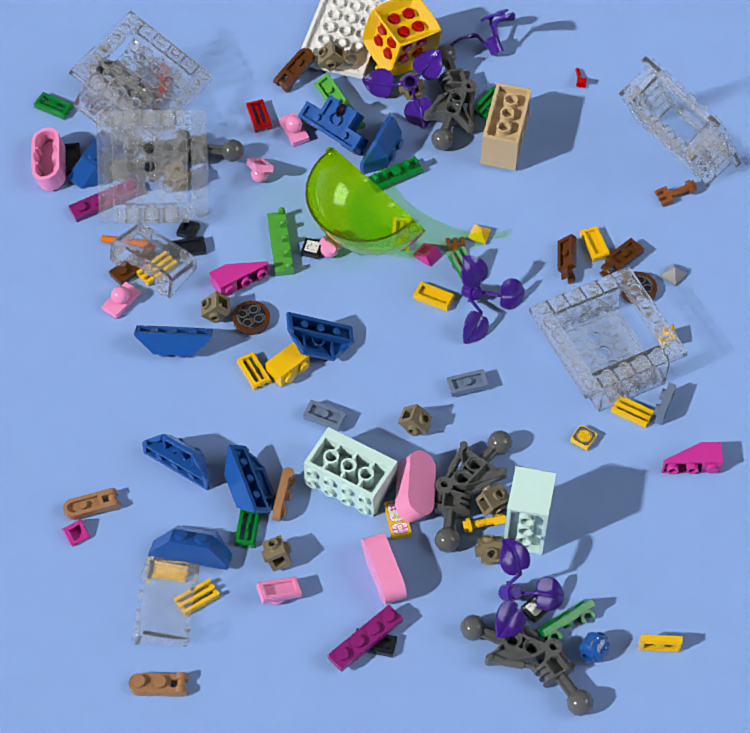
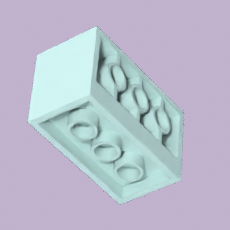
M328 427L304 461V482L310 488L318 489L326 496L334 497L344 505L352 506L358 509L360 513L374 517L397 482V461Z
M527 466L515 467L503 539L516 540L523 544L529 553L542 555L556 473H551L548 470H535Z

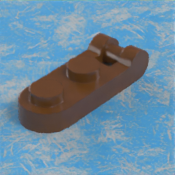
M309 48L300 49L275 76L273 83L281 86L282 90L288 93L294 83L314 62L315 56L312 50Z

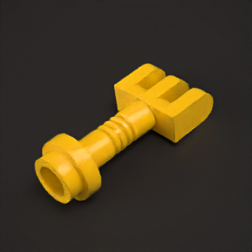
M499 513L474 521H470V518H465L466 520L462 521L464 532L471 534L473 533L472 529L492 524H503L506 522V515Z

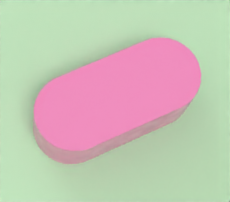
M44 128L36 132L31 141L32 174L43 190L53 191L60 188L66 180L65 144L55 129Z
M416 450L402 459L397 467L395 507L399 516L410 523L425 517L434 508L436 466L433 458L422 450Z
M382 532L362 538L363 554L382 603L386 605L407 598L404 580L386 535Z

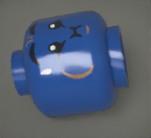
M601 632L588 633L579 646L580 656L588 663L601 662L610 649L607 636Z

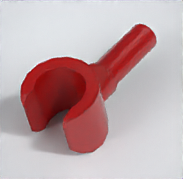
M576 68V87L586 88L587 78L581 77L580 69Z

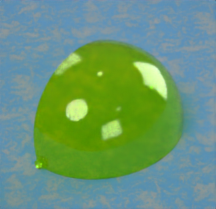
M328 147L325 151L326 153L319 158L311 169L305 189L308 209L319 228L331 240L343 248L364 255H388L407 248L425 233L426 230L336 149Z

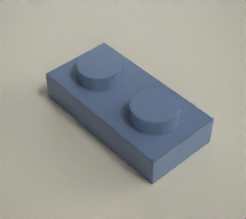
M483 369L446 378L452 397L489 389V383Z
M669 382L667 389H662L659 398L662 400L661 404H656L653 413L656 415V424H663L676 385Z
M310 400L303 414V419L327 428L329 427L338 432L347 417L346 412L314 400Z

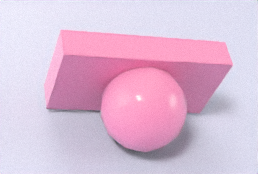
M296 113L279 118V122L293 147L309 142V136L303 127L302 120Z
M247 159V166L252 169L251 178L255 182H264L268 178V172H273L274 166L266 159Z
M334 230L321 238L319 242L321 253L327 258L335 257L338 251L348 244L349 239Z
M127 282L122 286L115 287L112 290L111 297L102 305V310L117 319L140 296V290Z
M296 576L258 582L256 585L262 604L272 603L273 605H280L285 600L299 598L302 595Z

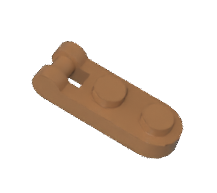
M290 467L282 471L272 513L273 521L281 522L282 518H286L287 506L285 504L291 498V489L289 488L295 484L294 470Z
M109 488L69 499L64 503L63 511L68 519L76 520L109 510H119L121 504L116 498L118 496L116 489ZM103 499H109V501L103 503Z
M178 672L176 674L136 673L129 679V688L134 695L184 697L187 695V687L185 685L188 682V674L185 672ZM177 683V686L171 687V684Z

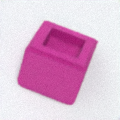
M423 243L413 256L426 265L433 266L441 257V253L437 245Z
M81 519L62 528L71 546L90 537Z

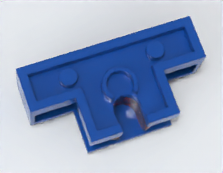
M329 95L321 109L307 101L298 114V117L307 124L320 130L355 155L360 156L369 140L356 132L365 116L332 95Z

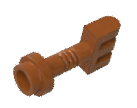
M687 180L685 185L669 191L665 186L657 189L655 194L658 196L662 207L674 204L673 197L685 192L693 194L697 190V186L694 180Z
M453 237V243H450V238H445L447 251L453 250L454 252L461 246L465 247L464 237H460V242L457 241V237ZM455 256L456 260L461 266L460 261L458 260L457 256Z

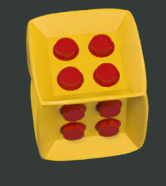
M389 0L378 5L369 14L363 32L365 47L380 68L389 70L393 76L412 71L413 61L416 56L428 50H436L441 38L440 25L422 0Z

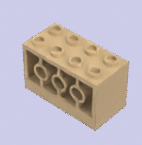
M502 83L496 84L482 136L480 164L516 170L529 118L532 89Z

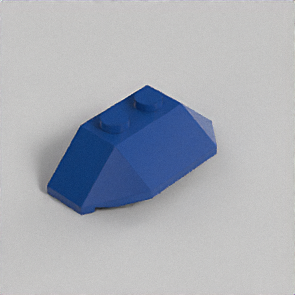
M389 112L375 139L362 158L360 174L365 175L386 169L390 162L395 160L397 150L402 148L404 141L402 139V131L393 113Z
M106 128L101 130L80 157L67 179L81 189L108 184L112 179L110 174L112 162L116 159L127 158L120 138Z
M292 312L286 313L287 331L301 355L335 361L354 344L352 326Z
M137 325L134 331V336L152 354L161 357L175 355L180 358L194 355L211 340L213 329L149 325Z
M161 434L142 442L144 454L208 491L210 488L205 457L200 449L193 448L183 439H177L168 434Z
M229 445L224 476L236 507L253 513H270L276 496L264 466L249 452L247 446Z
M178 525L153 541L148 557L228 570L232 553L218 532Z

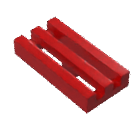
M263 99L246 103L255 133L259 132V130L266 131L265 128L271 130L272 123ZM259 104L264 114L266 123H263L260 111L257 106ZM251 106L254 107L260 125H257Z

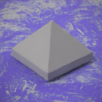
M671 263L660 277L676 286L686 276V273Z

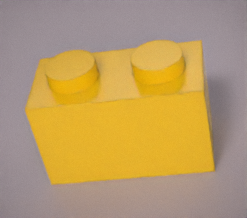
M292 342L265 363L266 372L280 387H283L285 384L291 383L298 374L305 372L309 368L310 356L301 355L294 342Z

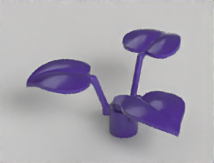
M503 9L481 19V22L489 19V26L493 36L486 39L487 43L478 33H472L457 38L450 45L453 47L460 40L478 38L484 45V48L488 47L491 56L504 51L499 39L497 25L505 20L514 21L515 12L505 15L509 10Z
M428 50L416 56L412 67L418 74L407 75L403 81L392 84L393 75L384 68L373 70L362 78L365 88L378 98L388 97L392 92L391 87L403 85L405 90L411 91L414 101L406 104L404 109L405 118L411 124L427 128L431 121H425L423 116L424 111L430 108L432 103L426 97H421L417 100L415 89L417 87V78L421 75L426 80L435 79L440 75L442 71L441 51Z
M463 255L461 270L463 286L461 293L464 297L468 298V302L477 311H471L465 319L463 328V343L465 344L481 340L489 329L487 317L482 316L483 311L474 300L480 299L483 294L501 297L500 306L511 310L522 302L525 294V289L521 282L514 278H509L503 282L501 294L483 291L480 287V281L487 278L488 267L482 259L471 255Z
M502 539L500 553L501 568L506 574L515 576L510 581H506V584L502 585L498 590V595L504 602L501 603L496 614L495 630L497 638L515 636L524 629V612L517 609L518 604L513 601L519 599L521 595H537L536 605L544 611L555 610L564 601V591L560 583L553 577H542L537 582V591H521L517 584H513L522 575V570L530 566V554L527 548L520 542L512 539Z

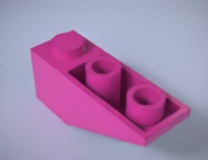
M268 261L225 264L209 272L210 284L217 292L230 296L235 291L248 287L251 283L269 275Z
M700 442L665 459L661 473L695 474L697 472H707L714 474L720 472L723 465L721 442Z

